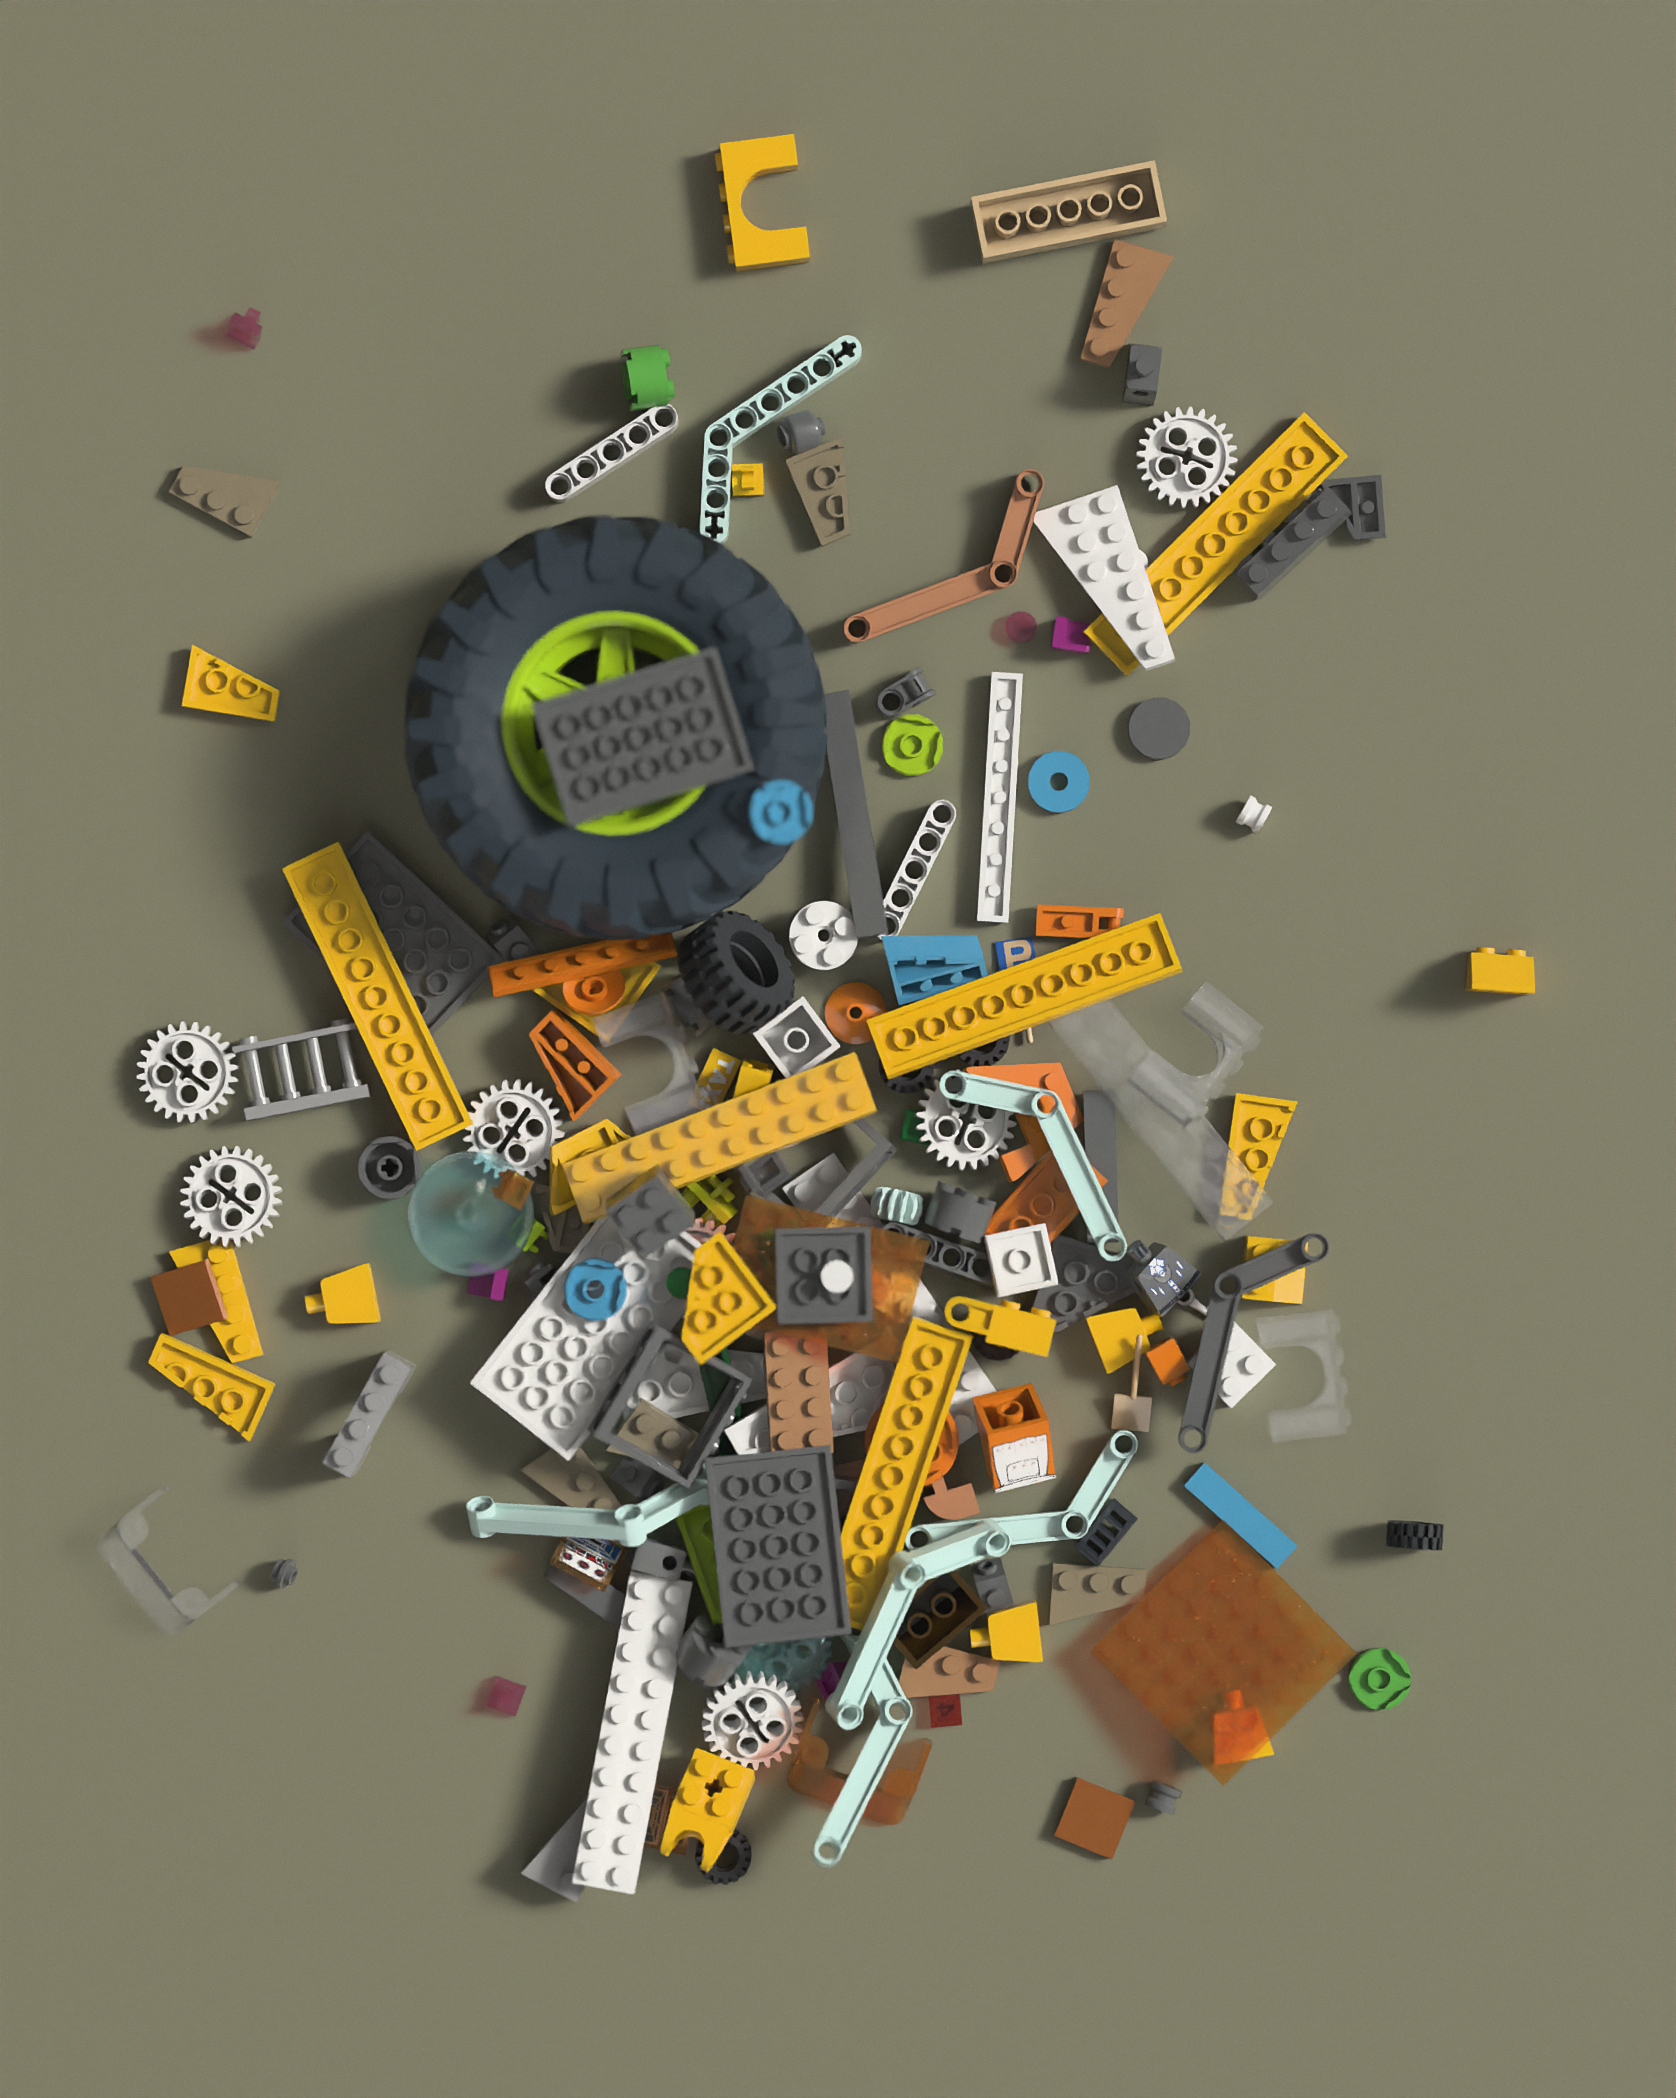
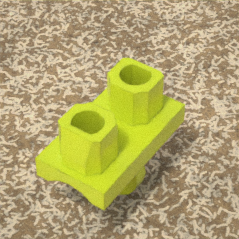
M713 1175L709 1179L705 1178L687 1185L681 1194L691 1208L700 1200L709 1208L700 1217L703 1219L704 1224L708 1220H714L715 1227L721 1223L724 1225L738 1212L730 1203L735 1198L734 1194L727 1188L734 1182L730 1177L722 1183L716 1175Z

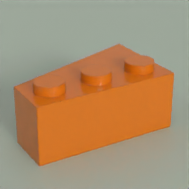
M558 1009L551 1011L529 1033L546 1069L549 1070L556 1084L559 1095L562 1096L570 1112L569 1115L573 1122L578 1120L622 1076Z

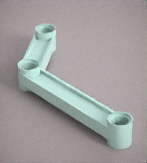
M961 1071L945 1073L940 1080V1090L947 1098L1037 1117L1101 1256L1108 1261L1121 1259L1127 1250L1126 1239L1059 1096L1052 1090ZM950 1076H957L963 1082V1088L957 1094H952L946 1089L945 1083ZM1043 1095H1049L1055 1100V1108L1050 1113H1043L1038 1108V1099ZM1109 1238H1116L1121 1242L1122 1250L1116 1255H1110L1104 1250V1242Z
M1125 1429L1117 1430L1110 1436L1066 1510L916 1524L909 1528L905 1540L906 1546L910 1551L919 1548L910 1543V1536L915 1531L925 1532L928 1536L926 1545L973 1528L983 1519H992L1010 1535L1011 1545L1082 1538L1087 1533L1131 1458L1136 1453L1138 1448L1136 1436ZM1121 1435L1131 1438L1132 1446L1127 1452L1121 1453L1115 1448V1441ZM1074 1515L1081 1517L1083 1520L1082 1529L1075 1533L1068 1531L1066 1528L1067 1519Z
M703 1463L701 1476L697 1475L689 1488L677 1482L637 1505H625L617 1510L494 1503L493 1499L488 1496L474 1497L466 1505L471 1533L479 1538L489 1537L497 1532L619 1540L623 1546H637L646 1540L647 1533L700 1504H710L706 1465Z
M983 1519L973 1528L910 1552L899 1551L891 1557L888 1564V1575L835 1692L828 1697L825 1703L827 1713L840 1727L850 1730L861 1723L863 1719L862 1709L916 1589L928 1579L988 1556H1002L1009 1550L1011 1545L1010 1535L995 1521Z
M841 1635V1639L845 1642L852 1655L860 1635ZM885 1658L870 1691L880 1716L812 1848L811 1857L814 1864L823 1869L833 1867L840 1859L912 1715V1706L906 1699L887 1658ZM892 1706L902 1708L905 1714L904 1719H893L889 1714V1708ZM822 1845L831 1846L835 1852L834 1858L831 1860L823 1859L819 1855V1847Z

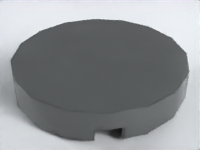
M1151 698L1142 702L1133 711L1128 722V735L1133 747L1142 755L1151 759H1167L1176 755L1186 745L1190 735V721L1186 711L1177 702L1168 698Z

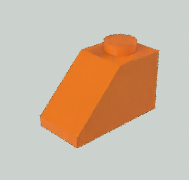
M1169 1336L1153 1345L1150 1350L1144 1353L1162 1385L1169 1383L1172 1387L1187 1378L1185 1372L1189 1371L1190 1368L1174 1338Z

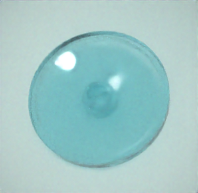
M459 1152L437 1161L420 1177L410 1198L408 1211L409 1227L416 1246L432 1264L441 1270L457 1276L479 1277L497 1272L510 1264L521 1253L532 1231L534 1205L526 1182L510 1164L499 1157L484 1152Z

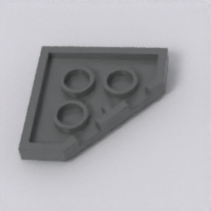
M1059 1235L1053 1241L1051 1247L1058 1285L1038 1289L1032 1307L1050 1311V1318L1056 1320L1054 1331L1059 1332L1120 1299L1135 1293L1136 1291L1125 1274L1126 1270L1135 1261L1125 1255L1119 1260L1108 1261L1101 1256L1097 1246ZM1104 1249L1110 1255L1118 1254L1116 1252Z

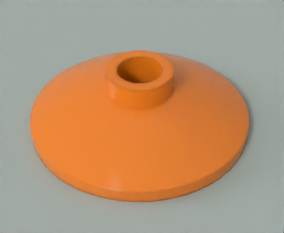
M619 970L570 980L563 984V995L566 1003L573 1010L583 1014L593 1015L609 1011L621 1001L625 993V980Z
M850 982L841 985L832 992L825 1006V1020L829 1030L836 1038L849 1044H863L872 1040L873 1038L866 1020L887 1013L886 1004L881 994L872 986L861 982ZM859 1007L862 1011L861 1017L858 1019L852 1018L850 1016L851 1008Z

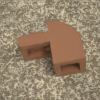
M942 1477L935 1483L926 1486L927 1489L934 1488L935 1493L923 1496L928 1508L941 1518L958 1520L981 1513L971 1481L946 1488L944 1478Z

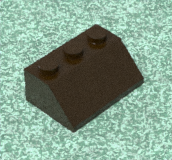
M956 1569L924 1581L916 1589L893 1640V1644L917 1670L988 1608Z

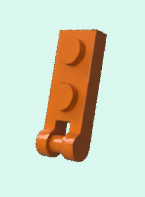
M1037 904L1035 936L1090 939L1120 928V918H1124V909ZM1099 917L1108 918V929H1099Z

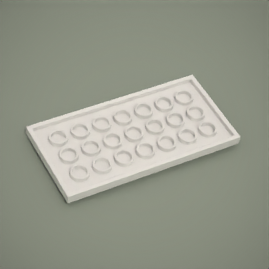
M610 1215L598 1219L470 1383L570 1461L591 1434L587 1430L649 1322L653 1321L671 1332L686 1313L687 1299H678L671 1295L667 1289L666 1280L669 1273L678 1267H686L692 1270L694 1252L702 1244L684 1231L643 1260ZM600 1258L613 1263L622 1272L627 1282V1297L623 1307L614 1316L604 1321H589L579 1317L570 1309L564 1295V1284L568 1273L577 1264L587 1259ZM600 1281L591 1282L587 1287L588 1296L592 1299L600 1298L604 1293V1285Z

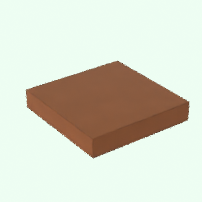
M209 1258L150 1277L170 1336L228 1318Z
M1077 1777L1054 1836L1113 1859L1136 1801Z

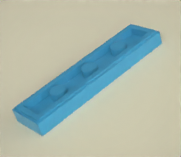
M1205 1462L1184 1484L1190 1492L1276 1569L1280 1567L1298 1546Z

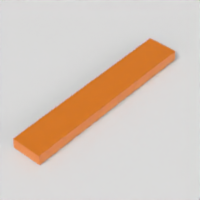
M672 933L650 935L648 938L601 940L487 966L495 998L676 957L677 952Z

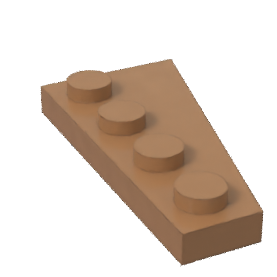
M1114 239L1081 354V361L1110 369L1174 256Z

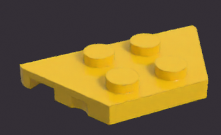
M603 1119L550 1146L551 1215H556L576 1205L562 1164L632 1137L623 1133L610 1120Z

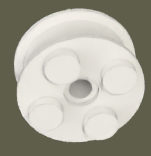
M818 901L805 906L794 917L789 930V942L794 955L804 965L817 970H830L844 964L854 953L858 942L853 916L841 905L830 901ZM820 930H826L829 933L827 941L822 942L818 939V932Z

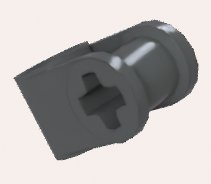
M921 666L904 675L896 683L887 687L879 694L876 708L881 716L891 719L937 694L936 690L931 689L923 677ZM892 695L896 697L899 701V708L894 711L886 710L882 705V699L885 696Z

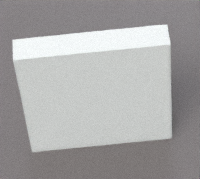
M1045 1223L983 1236L996 1298L1058 1285Z

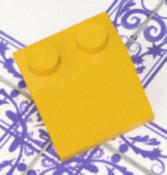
M1476 947V953H1468L1465 991L1515 995L1535 994L1534 957H1527L1524 950L1507 949V955L1495 954V948Z
M1245 1236L1243 1263L1293 1240ZM1305 1267L1245 1293L1240 1298L1302 1304Z

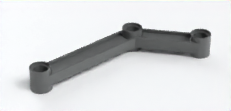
M1306 1234L1223 1271L1214 1278L1178 1433V1443L1186 1452L1198 1453L1206 1447L1240 1296L1324 1259L1329 1252V1243L1321 1234ZM1312 1238H1317L1322 1243V1251L1317 1256H1310L1306 1251V1243ZM1226 1276L1232 1277L1236 1282L1235 1291L1231 1294H1224L1219 1288L1220 1281ZM1190 1430H1196L1201 1435V1441L1196 1447L1185 1445L1184 1436Z

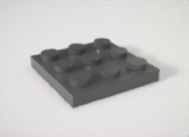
M870 1226L775 1229L778 1324L873 1322ZM832 1261L845 1262L853 1273L851 1285L840 1293L827 1290L821 1281L823 1268Z

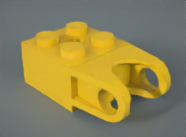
M956 1296L947 1301L944 1307L946 1320L957 1328L985 1334L984 1340L989 1343L1045 1357L1048 1356L1056 1320L1050 1318V1311L1031 1307L1029 1313L1019 1310L1020 1304L1002 1299L1000 1305L963 1296ZM957 1303H963L968 1307L967 1317L960 1321L953 1319L951 1316V1309Z
M696 1748L671 1807L661 1845V1854L668 1856L671 1850L683 1838H698L705 1846L701 1870L708 1872L734 1832L755 1781L754 1770ZM713 1787L719 1788L721 1793H715L713 1797L709 1796V1789Z

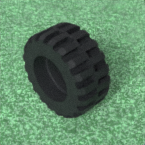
M720 911L686 935L679 946L677 965L680 966L678 973L680 979L684 981L683 987L686 993L692 997V1003L695 1007L700 1008L704 1012L703 1016L709 1021L713 1020L716 1023L715 1026L720 1029H728L729 1033L747 1035L757 1032L789 1008L795 993V977L791 973L792 965L790 960L786 959L785 951L781 944L778 945L774 940L775 936L770 931H766L763 928V924L759 921L751 920L749 915L738 913V911Z

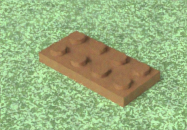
M826 1327L762 1331L770 1452L830 1445L831 1453H834Z

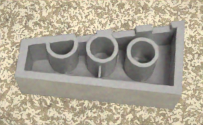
M588 1796L521 1872L526 1877L576 1903L586 1886L572 1883Z

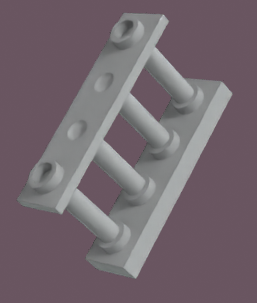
M349 1018L331 1021L330 1028L259 1042L257 1036L239 1039V1046L232 1047V1050L236 1054L242 1052L245 1054L253 1100L250 1101L251 1107L244 1108L246 1121L372 1097L370 1085H362L361 1079H357L348 1033L349 1031L358 1030L356 1023H350ZM336 1034L345 1082L342 1083L343 1089L331 1091L330 1085L327 1086L318 1037ZM305 1040L315 1088L312 1089L313 1095L300 1097V1091L296 1092L287 1044ZM275 1046L284 1094L281 1095L282 1101L270 1103L269 1097H265L257 1049Z

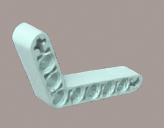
M845 335L838 338L706 429L700 516L701 534L711 537L710 533L705 532L712 528V517L705 518L706 514L712 516L725 515L724 519L718 517V529L723 531V533L717 534V539L715 540L724 544L728 538L733 448L855 366L861 358V344L855 337ZM843 345H846L848 348L854 347L853 357L850 358L848 355H844L839 358L838 364L840 367L837 368L834 359L829 354L833 353L834 358L842 354ZM824 361L828 363L831 367L830 372L825 376L816 375L813 367L817 362ZM793 379H800L804 382L805 388L801 393L794 394L788 390V383ZM768 396L776 397L779 401L778 408L774 411L765 410L761 405L764 398ZM749 414L754 420L753 424L746 429L738 427L736 419L739 415ZM716 431H722L728 437L727 442L722 446H715L710 442L711 435ZM712 463H723L726 467L724 475L721 477L710 475L708 469ZM713 493H720L725 498L724 504L719 508H711L707 504V498Z

